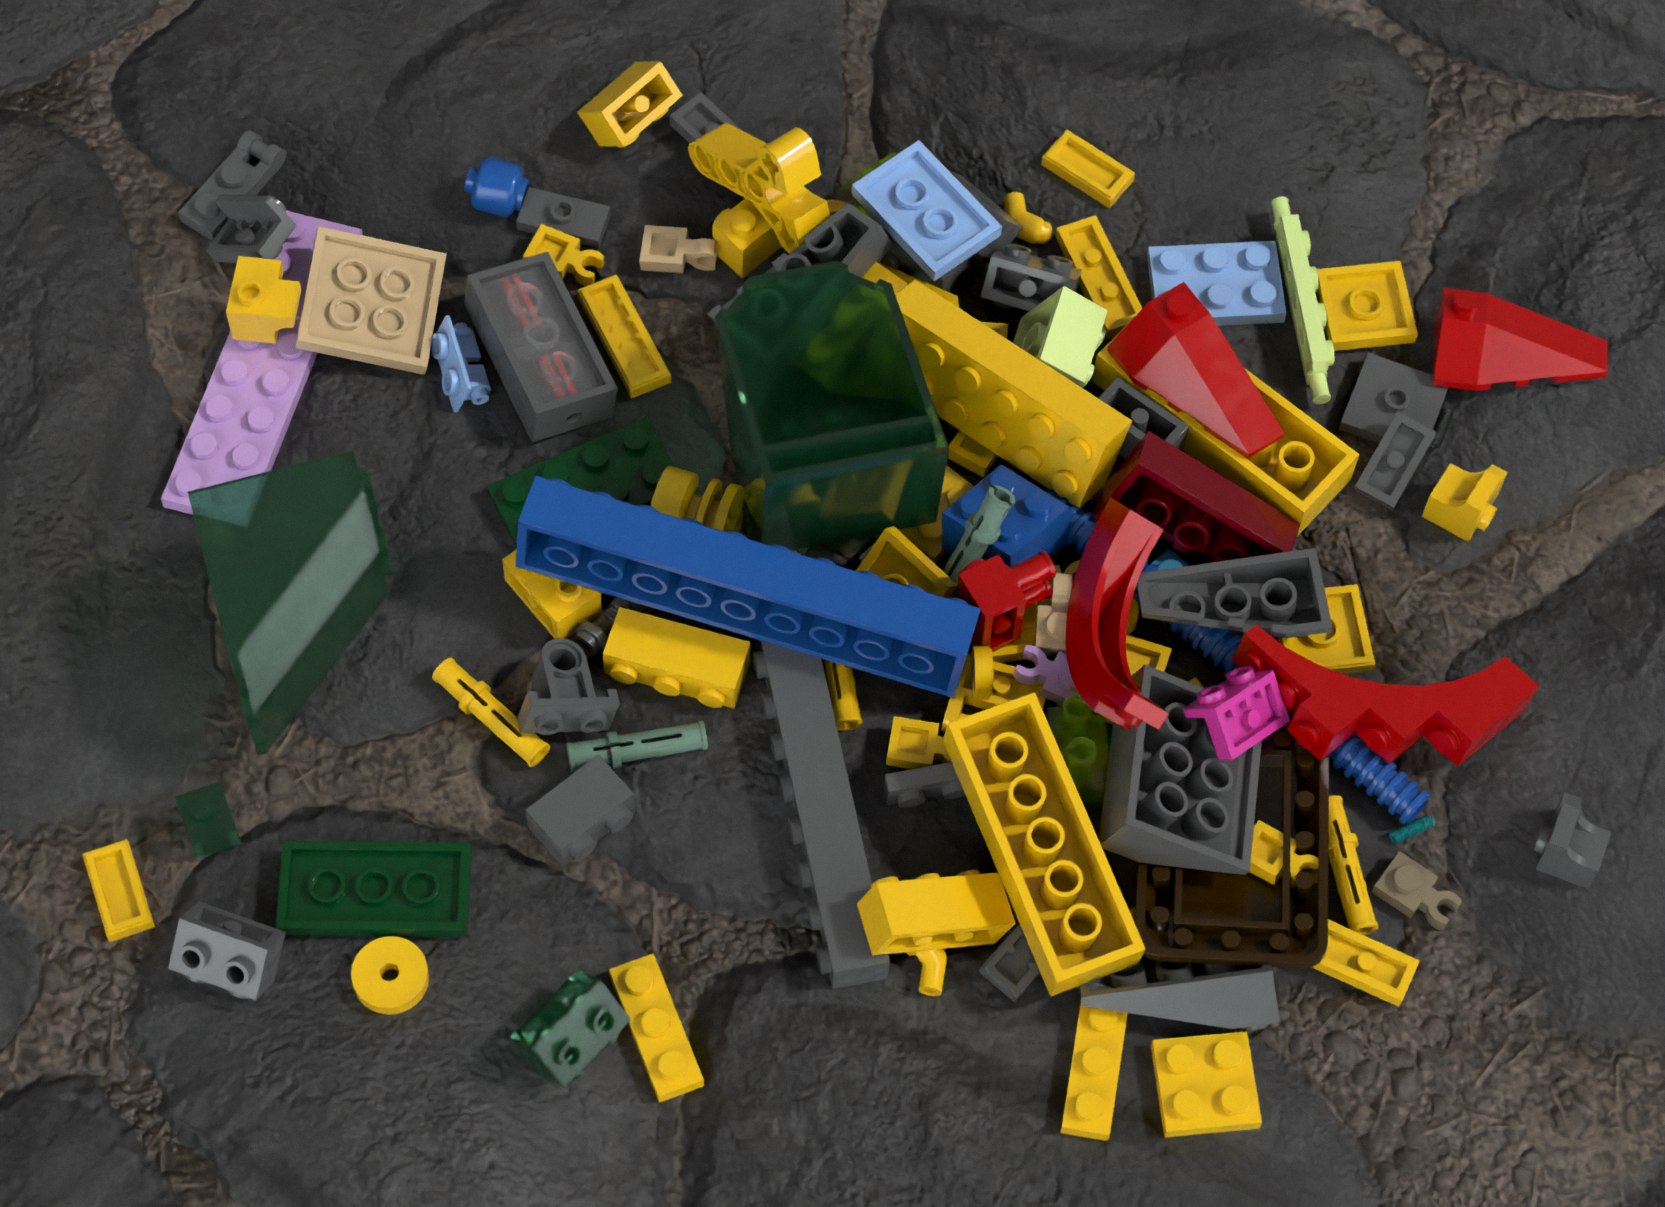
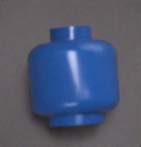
M488 156L481 161L479 168L470 166L464 191L471 193L470 202L475 210L508 218L513 214L514 210L520 212L530 179L524 178V171L520 165Z

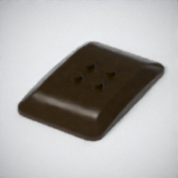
M1292 719L1262 740L1254 826L1260 820L1283 833L1282 876L1275 885H1272L1250 872L1240 875L1138 862L1135 925L1146 948L1143 955L1148 959L1170 962L1308 968L1319 964L1325 957L1328 946L1329 755L1320 761L1308 749L1302 747L1295 737L1287 731ZM1290 837L1295 839L1297 855L1307 854L1318 858V869L1310 868L1295 876L1294 890L1290 886Z

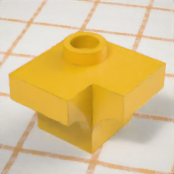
M238 256L226 308V315L233 339L276 344L280 329L294 328L302 290L300 281L282 280L284 272L282 260Z
M1450 463L1431 492L1422 517L1469 542L1477 528L1485 531L1498 509L1492 504L1500 493L1508 472L1491 464L1486 470L1473 473L1464 471Z

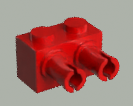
M1044 550L1011 567L1005 565L999 554L986 561L984 559H977L966 565L961 573L958 574L956 598L966 601L971 606L981 608L971 640L973 646H989L992 652L1021 639L1025 609L1052 598L1053 591L1048 579L1056 577V570L1050 556Z

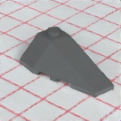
M1316 548L1143 572L1137 582L1142 618L1247 632L1257 625L1270 636L1281 638L1332 632V623Z

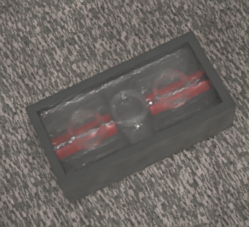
M548 252L467 275L464 306L532 443L613 417L618 388Z

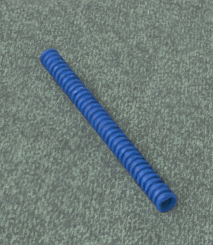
M1053 489L1049 490L1048 494L1070 507L1068 545H1076V552L1082 555L1097 523L1092 519L1094 514L1092 512L1085 513L1084 505L1080 508L1076 505L1073 506L1068 502V499L1065 497L1061 498ZM1147 559L1141 573L1157 571L1158 567L1155 564L1148 565ZM1136 585L1134 594H1135V593L1138 594L1137 585ZM1160 620L1163 625L1169 623L1171 625L1170 630L1174 634L1180 632L1182 634V641L1185 643L1191 641V647L1194 651L1202 650V657L1205 660H1214L1213 666L1216 669L1223 668L1224 676L1230 671L1240 668L1232 661V658L1242 637L1240 635L1233 636L1232 630ZM1287 711L1289 719H1293V716ZM1352 735L1329 754V759L1333 760V767L1336 769L1342 767L1345 777H1354L1357 787H1366V794L1369 797L1373 795L1378 797L1377 803L1380 806L1386 804L1389 807L1388 813L1391 815L1397 813L1400 816L1399 822L1403 825L1413 821L1429 801L1430 792L1427 790L1421 792L1417 789L1419 787L1418 782L1415 780L1409 782L1407 780V773L1404 771L1398 773L1395 770V763L1387 764L1379 754H1375L1367 745H1364L1362 743L1363 740L1358 735Z

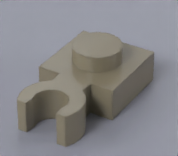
M1400 851L1372 890L1374 895L1409 918H1412L1417 909H1420L1425 913L1428 923L1442 931L1447 926L1449 919L1440 914L1437 907L1447 906L1450 910L1457 912L1462 903L1460 897L1455 893L1434 889L1433 887L1439 877Z

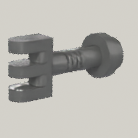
M608 595L613 598L612 602L593 623L583 621L576 627L573 642L577 643L587 656L592 657L596 653H603L608 640L606 635L612 629L619 607L646 613L651 607Z

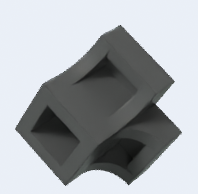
M1564 792L1554 811L1550 826L1542 824L1535 840L1533 851L1540 853L1535 870L1589 889L1599 872L1611 831L1592 824L1585 817L1581 805L1582 798Z

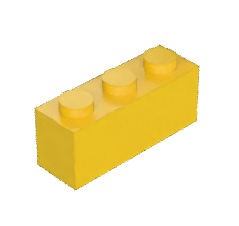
M619 607L603 651L604 673L620 683L634 684L638 682L652 686L656 691L664 695L677 696L682 694L696 698L700 703L708 707L721 708L726 706L735 709L750 665V642Z
M968 870L950 877H940L937 873H929L919 876L914 880L899 881L894 876L885 877L872 883L871 889L857 903L872 955L995 944L1016 924L999 873L980 874L979 870Z

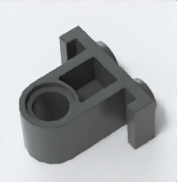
M558 638L552 639L544 645L532 675L533 691H527L517 719L521 733L551 735L557 732L583 731L591 734L609 731L620 702L616 689H607L604 697H596L587 658L583 649L569 639Z

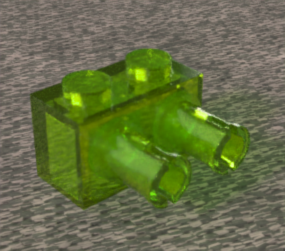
M1079 694L1070 695L1064 700L1062 707H1048L1046 719L1085 809L1103 808L1109 759L1105 717L1093 711Z

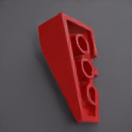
M1185 282L1149 301L1108 345L1107 351L1134 384L1145 391L1149 388L1168 400L1167 406L1178 413L1183 410L1204 424L1205 431L1247 459L1284 438L1285 433L1215 320Z
M1443 288L1434 322L1433 386L1482 391L1490 390L1493 383L1513 382L1515 387L1529 386L1531 379L1550 378L1558 383L1606 378L1608 372L1607 340L1488 293Z

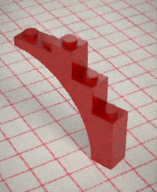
M1257 625L1243 635L1232 658V661L1239 667L1251 666L1253 671H1274L1286 710L1293 716L1287 731L1295 737L1302 747L1308 749L1320 761L1356 733L1371 750L1377 752L1389 764L1424 736L1433 744L1438 752L1445 755L1458 767L1522 714L1539 688L1537 683L1506 656L1480 672L1450 682L1417 686L1382 684L1353 678L1317 665L1295 653Z

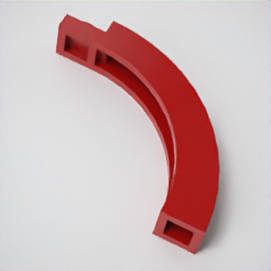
M1110 497L1088 539L1073 581L1066 619L1065 644L1067 663L1077 692L1093 711L1129 730L1131 725L1138 728L1142 721L1160 729L1169 713L1148 699L1135 684L1127 662L1126 628L1137 582L1153 547L1164 529Z

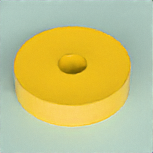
M388 936L371 941L358 952L352 964L351 979L355 993L364 1006L376 1013L393 1015L411 1009L423 998L429 984V971L425 956L414 943L401 937ZM388 970H395L399 973L397 978L392 981L382 979V975Z

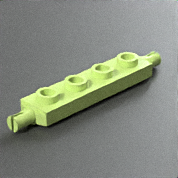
M1277 197L1271 201L1275 219L1276 243L1306 384L1310 385L1313 403L1325 404L1331 400L1326 378L1328 376V367L1334 365L1335 356L1332 341L1325 340L1323 330L1326 328L1325 306L1323 303H1317L1315 293L1318 291L1317 269L1315 266H1309L1307 257L1310 255L1311 249L1310 236L1307 230L1301 229L1299 215H1291L1288 198Z

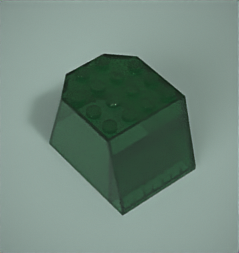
M839 261L749 277L742 285V293L728 309L722 308L716 314L715 325L731 457L739 485L744 488V502L756 542L766 545H782L792 551L879 534L885 528L892 526L899 530L935 523L937 521L948 458V444L892 284L882 279L874 283L850 273L848 265Z

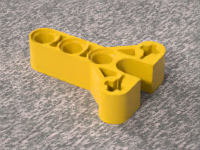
M724 123L689 144V156L696 169L709 179L752 201L775 231L778 241L788 253H791L803 244L805 236L830 218L827 201L811 193L804 186L821 176L815 146L808 134L801 128L795 127L767 144L731 124Z

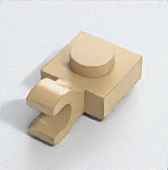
M645 225L639 259L640 269L642 271L683 273L685 263H689L700 270H715L717 253L715 252L716 241L706 238L689 239L687 228Z
M1056 573V577L1053 578L1051 585L1053 591L1051 605H1038L1035 646L1040 648L1045 655L1057 656L1059 651L1066 654V619L1071 595L1072 574Z

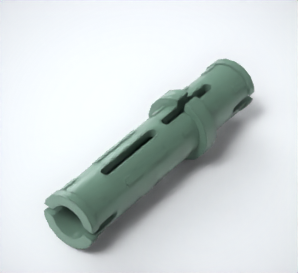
M994 485L993 488L989 487L977 512L969 515L964 525L965 532L943 569V572L956 584L958 583V574L961 573L963 568L972 561L981 559L988 546L998 540L1001 534L1000 526L1016 501L1014 495L1008 489L998 485ZM957 587L949 598H956Z
M702 720L697 723L657 728L624 735H617L616 731L607 732V737L575 743L568 742L566 747L570 771L576 772V770L580 769L598 754L608 765L612 766V769L621 768L623 762L663 757L696 750H708L705 725Z

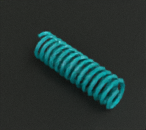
M1426 814L1423 818L1420 817V819L1412 821L1409 825L1406 824V826L1404 825L1398 828V830L1392 831V833L1389 832V837L1393 843L1398 844V842L1400 843L1434 826L1435 819L1433 816L1430 818Z

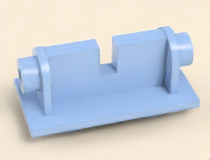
M446 315L439 329L432 336L431 351L433 357L438 359L440 365L443 392L449 396L453 412L458 413L464 400H472V403L475 405L486 403L489 400L491 387L483 364L468 365V362H479L481 358L473 329L468 328L466 323L452 325L450 315Z

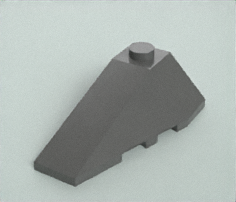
M1157 961L1155 964L1144 966V964L1139 962L1131 967L1080 985L1082 1006L1229 1029L1260 1030L1269 1024L1280 1023L1272 965L1249 966Z

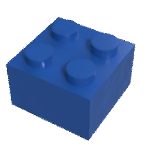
M1002 464L942 512V550L951 555L965 532L964 525L969 515L977 512L989 487L993 488L994 485L1002 486L1014 495L1016 501L1000 526L1001 534L998 540L988 546L981 559L986 561L999 554L1005 565L1011 567L1038 554L1042 550L1052 558L1068 545L1070 507Z

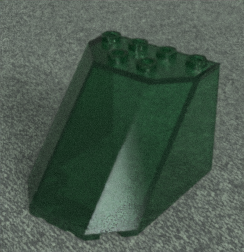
M353 450L188 491L228 656L257 756L266 754L388 594L385 576L393 575L388 555L389 551L383 528L380 527L367 465L357 466Z

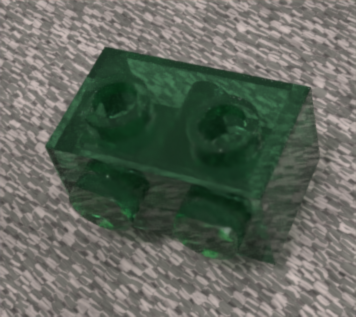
M576 970L510 1038L541 1077L565 1087L569 1082L578 1079L585 1072L587 1064L603 1048L610 1046L618 1039L620 1031L631 1019L600 979Z

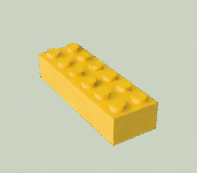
M913 280L886 302L864 365L866 369L1049 490L1053 489L1061 498L1065 497L1070 504L1076 505L1079 508L1106 484L1132 423L1131 419L917 280Z
M1119 333L1096 356L1092 382L1105 391L1119 377L1188 424L1189 428L1183 451L1299 522L1296 537L1352 479L1359 453L1247 369H1245L1285 433L1284 438L1249 459L1205 431L1204 424L1183 410L1178 413L1167 406L1168 400L1149 388L1145 391L1134 384L1107 351L1108 345Z
M1035 692L948 723L943 743L1050 997L1138 964L1146 948Z

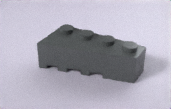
M847 203L805 236V242L789 255L783 253L773 261V267L754 282L749 280L736 290L738 295L722 307L718 304L707 313L722 334L783 379L795 367L793 361L855 285L875 261L879 263L893 246L883 227L850 203Z

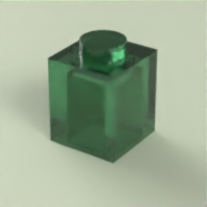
M220 781L175 796L197 859L241 844Z

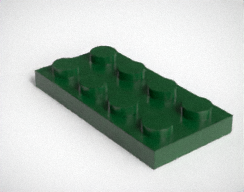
M645 416L489 484L486 488L487 495L517 549L518 520L535 476L545 479H561L572 487L592 493L597 491L604 492L616 500L636 506H650L663 471L667 466H675L648 418Z
M283 840L276 929L286 932L285 935L468 937L472 863L471 842Z

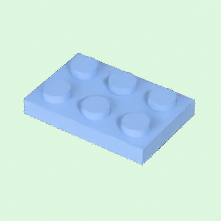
M919 140L852 184V195L933 281H936L1001 236L1002 226Z
M1276 241L1148 247L1147 261L1152 299L1185 282L1209 311L1218 326L1284 323L1286 307Z

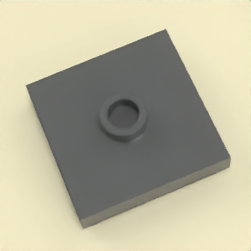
M1368 353L1339 430L1379 444L1397 411L1433 430L1448 387L1433 386L1431 374Z

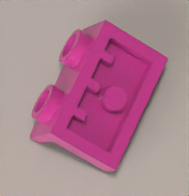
M1251 666L1234 669L1226 674V681L1220 685L1211 686L1197 693L1198 699L1183 708L1186 718H1205L1218 760L1235 759L1290 721L1273 670L1253 671Z

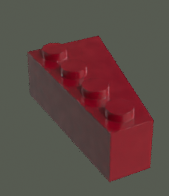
M1150 431L1146 433L1103 486L1092 518L1098 520L1111 497L1164 529L1160 538L1173 542V549L1187 554L1189 551L1201 552L1211 556L1212 563L1290 552L1293 549L1299 522Z

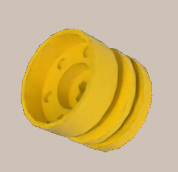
M667 466L658 481L651 501V507L660 513L679 519H695L704 526L716 530L740 533L744 488L741 485L730 483L722 496V481L713 478L706 487L703 496L698 495L699 475L697 473Z

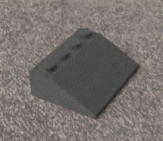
M1144 664L1132 675V678L1139 690L1148 699L1169 714L1160 729L1142 721L1138 728L1131 725L1129 730L1113 722L1099 833L1101 847L1139 863L1245 875L1250 871L1262 740L1233 760H1218L1205 718H1186L1183 710L1184 707L1197 700V693L1205 688Z

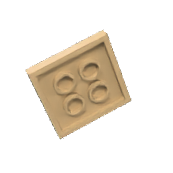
M318 226L295 348L425 375L446 253Z

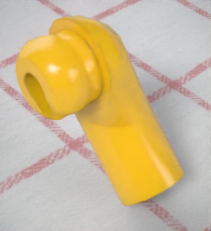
M1011 192L1004 196L1005 212L1023 226L1016 238L1032 244L1047 243L1053 234L1051 224L1044 221L1041 217L1026 211L1025 198L1022 193Z
M943 949L906 952L909 956L916 955L922 964L918 991L928 996L941 995L947 962L946 952Z

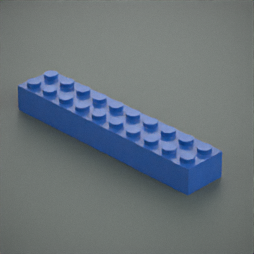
M535 476L518 520L516 567L952 698L956 694L981 608L971 606L959 598L940 597L927 593L916 585H900L881 579L878 575L869 571H853L837 566L834 562L825 558L813 559L793 553L782 545H766L750 540L738 532H723L706 527L695 519H679L660 513L648 505L636 506L616 500L604 492L597 491L592 493L572 487L569 483L557 478L545 479Z

